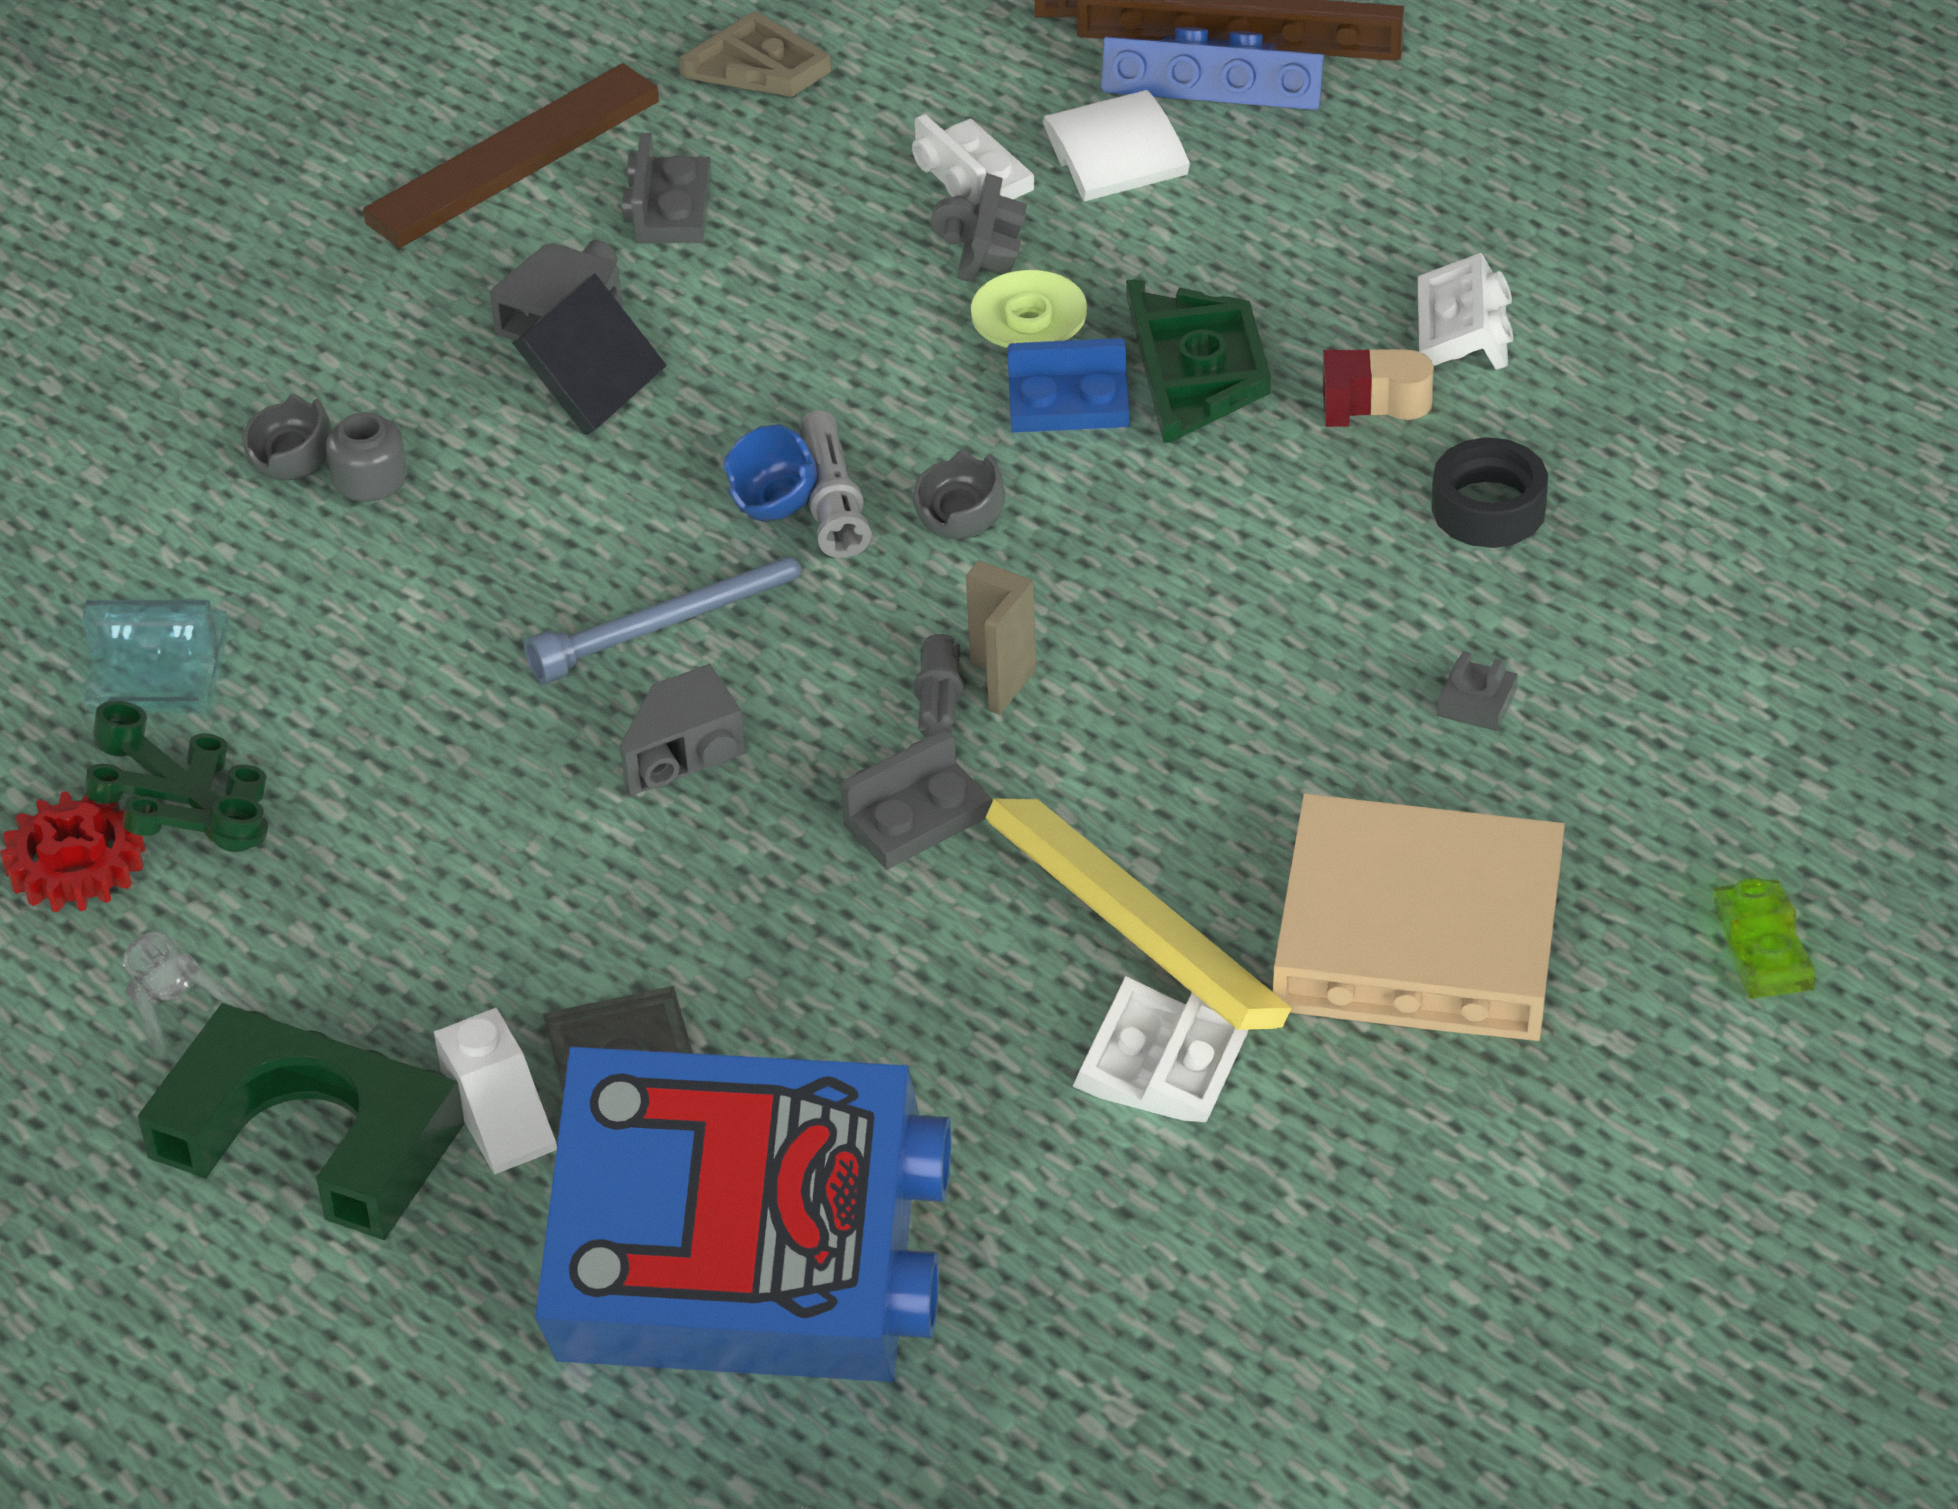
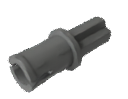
M946 634L929 636L921 645V671L917 674L913 686L914 694L920 701L918 729L925 737L933 736L943 730H947L950 734L952 733L955 703L960 700L963 694V680L958 674L961 655L960 645L957 643L953 646L955 639Z

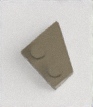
M753 11L679 57L680 75L684 78L793 97L831 73L830 54L757 11Z

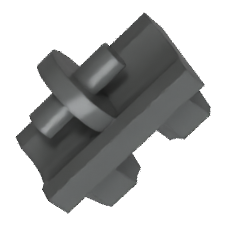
M989 173L986 174L980 202L976 205L963 196H954L937 202L932 210L930 224L933 231L949 244L964 242L957 279L974 282L980 268L1000 275L1010 273L1019 252L1021 240L1017 239L1023 225L1027 204L1000 195L1003 180L1001 177Z

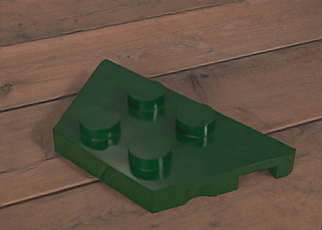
M1136 279L1126 280V298L1163 443L1173 442L1271 394V375L1249 300L1227 296L1212 297L1203 294L1201 291L1178 288L1176 298L1146 293L1145 281Z

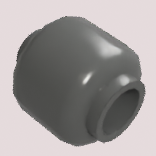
M361 412L347 416L330 431L326 439V454L331 483L339 494L354 501L371 502L391 496L402 487L407 477V464L402 433L393 422L374 413Z

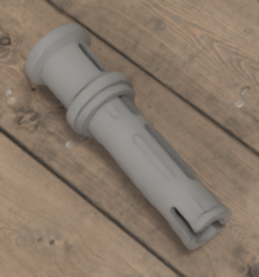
M813 411L802 418L801 424L803 426L799 425V432L815 460L818 473L817 483L809 499V507L813 518L820 523L817 528V541L820 549L830 557L840 558L858 555L867 548L871 542L872 535L868 520L860 513L863 509V496L860 488L849 480L835 417L826 411ZM833 531H837L839 542L835 541Z

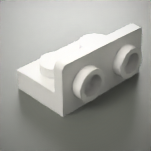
M926 114L914 119L915 141L912 144L914 158L923 171H931L945 184L947 191L952 197L963 196L974 205L980 202L983 181L987 173L1003 178L1000 191L1001 196L1015 199L1034 190V174L974 120L968 119L943 130Z
M1482 253L1418 276L1419 352L1429 357L1434 366L1449 360L1460 359L1482 348L1496 370L1508 366L1507 343L1513 341V332L1506 315V305L1512 302L1511 292L1502 272L1497 271L1493 273Z

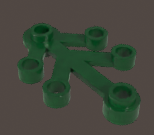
M109 701L97 707L93 736L98 741L99 749L112 756L122 757L129 755L152 774L146 775L124 771L110 764H96L87 769L84 794L92 801L110 804L121 800L123 793L140 795L129 798L125 803L123 827L127 831L135 835L151 836L160 832L162 825L204 832L219 848L230 852H243L265 841L268 823L263 817V807L258 803L263 799L266 784V774L263 770L252 765L233 766L228 771L226 795L218 797L211 791L215 772L222 770L225 765L228 744L223 738L207 733L194 735L189 742L187 763L190 767L187 772L144 737L147 714L141 707L125 701ZM157 799L189 804L192 808L162 804Z

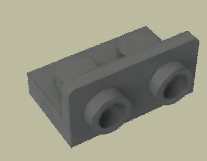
M640 133L638 153L628 154L629 187L633 188H624L622 202L624 222H633L635 242L703 243L711 180L710 157H689L685 155L654 157L652 133Z
M947 730L940 731L923 741L916 742L907 749L874 766L857 772L841 784L844 826L886 870L985 820L992 804V798L956 763L955 738Z

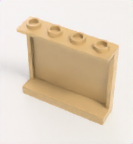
M1304 794L1274 964L1273 993L1292 1007L1289 1013L1540 1041L1565 823Z

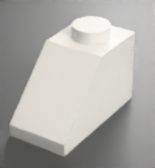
M497 1008L434 1031L440 1071L446 1077L458 1082L464 1122L494 1175L557 1150L554 1135L524 1054Z

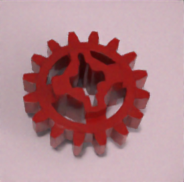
M68 791L61 792L59 804L51 806L42 799L36 801L38 813L34 816L19 813L15 817L18 830L5 831L3 834L6 849L1 850V857L13 892L15 894L26 892L28 904L31 906L41 903L45 898L49 899L52 912H59L66 901H75L79 911L86 910L88 898L94 896L108 903L112 901L109 889L113 886L128 889L132 886L129 872L142 871L144 867L141 853L146 851L143 836L130 833L123 827L124 810L120 809L119 801L110 804H99L87 798L86 795L83 796L81 801H72ZM112 839L114 843L112 848H109L108 842ZM37 853L38 860L34 863L33 859Z

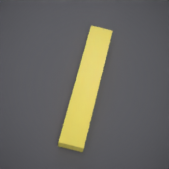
M993 799L985 817L989 821L988 823L1237 1030L1283 1027L1292 1007L1038 799Z

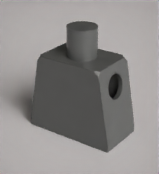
M599 240L589 242L582 252L554 243L543 245L489 292L495 335L516 340L583 280L594 273L622 307L619 267L616 265L617 256L614 250L608 244Z

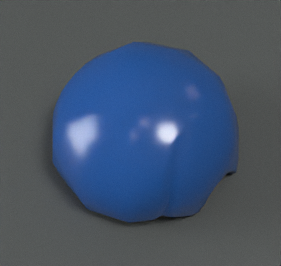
M781 424L759 426L740 437L725 456L723 463L730 483L729 493L741 512L746 513L749 518L767 522L785 519L809 503L810 495L818 480L816 463L808 446L797 432Z

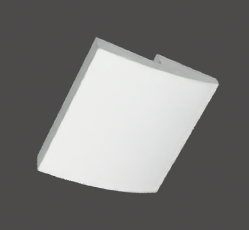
M1148 90L1058 112L1043 118L1044 127L1058 161L1062 167L1068 165L1083 202L1187 175L1189 172L1190 162L1168 117Z
M1125 976L1072 1087L1104 1100L1175 1119L1207 1122L1249 1030H1237L1194 993H1191L1187 1004H1184Z

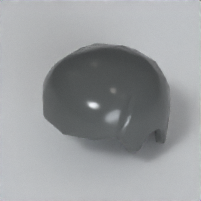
M290 394L283 404L268 406L249 419L242 435V442L247 460L257 472L274 480L303 479L325 462L327 458L326 439L332 427L329 417L318 398L312 402L313 404H310L297 394Z
M960 450L949 461L933 464L917 478L912 499L921 522L928 530L948 539H963L979 536L999 519L1005 503V488L1002 474L995 458L991 454H987L982 461L972 457L964 450Z

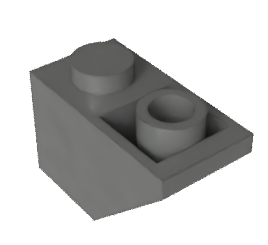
M711 664L651 686L620 744L624 784L629 796L631 797L652 788L664 787L673 780L711 766H720L730 759L746 753L742 711Z

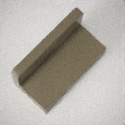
M978 560L966 574L970 664L987 670L988 709L1000 715L1037 669L1033 580Z

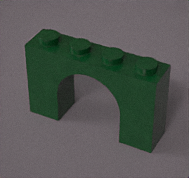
M225 1003L220 1004L138 1114L148 1159L207 1178L244 1126L264 1110L280 1103L299 1099L324 1100L344 1107L356 1116L355 1122L316 1177L324 1219L384 1241L465 1124L458 1082L456 1080L450 1079L438 1071L431 1069L423 1070L390 1059L378 1051L363 1050L330 1039L321 1032L315 1030L306 1031L273 1020L261 1012L246 1011Z

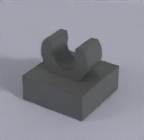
M1463 651L1459 659H1457L1438 698L1437 716L1498 731L1517 690L1518 674L1506 671L1502 660L1495 659L1491 667L1470 662L1471 653Z

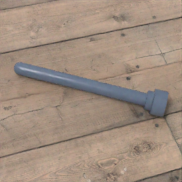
M786 557L570 636L565 632L555 634L552 630L530 636L524 641V649L529 667L541 685L561 679L568 675V669L576 666L577 659L794 581L800 576L801 565L795 558Z

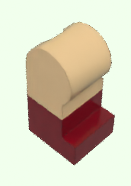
M1406 349L1323 350L1322 389L1325 426L1349 427L1350 416L1389 415L1397 419L1411 420L1426 415L1432 407L1434 365L1431 359L1423 353Z

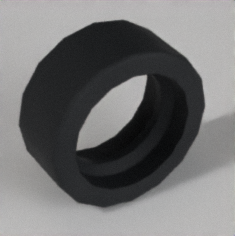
M1491 437L1465 440L1447 449L1436 461L1432 480L1431 510L1437 525L1453 539L1470 546L1488 548L1514 545L1532 536L1544 523L1549 475L1543 460L1524 445L1509 439ZM1493 482L1515 488L1522 495L1508 501L1491 503L1473 500L1463 496L1457 490L1469 484Z

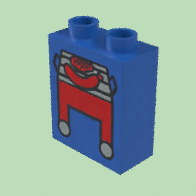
M570 1047L535 1319L556 1362L894 1382L899 1336L932 1338L935 1330L939 1291L938 1253L934 1251L907 1250L912 1200L945 1202L951 1163L950 1117L919 1114L908 1065Z

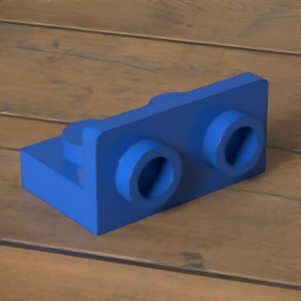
M1124 339L1024 342L1008 345L1011 433L1130 427L1126 346Z

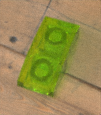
M1747 878L1740 880L1735 885L1713 887V899L1719 922L1748 998L1754 999L1815 990V967L1796 935V910L1779 880Z

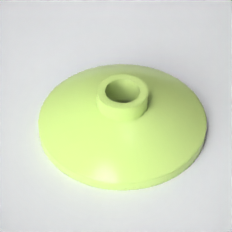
M1041 270L1014 271L993 278L976 292L971 303V319L976 330L990 342L1006 348L1011 343L1066 341L1081 329L1087 316V302L1082 290L1074 282L1061 275Z

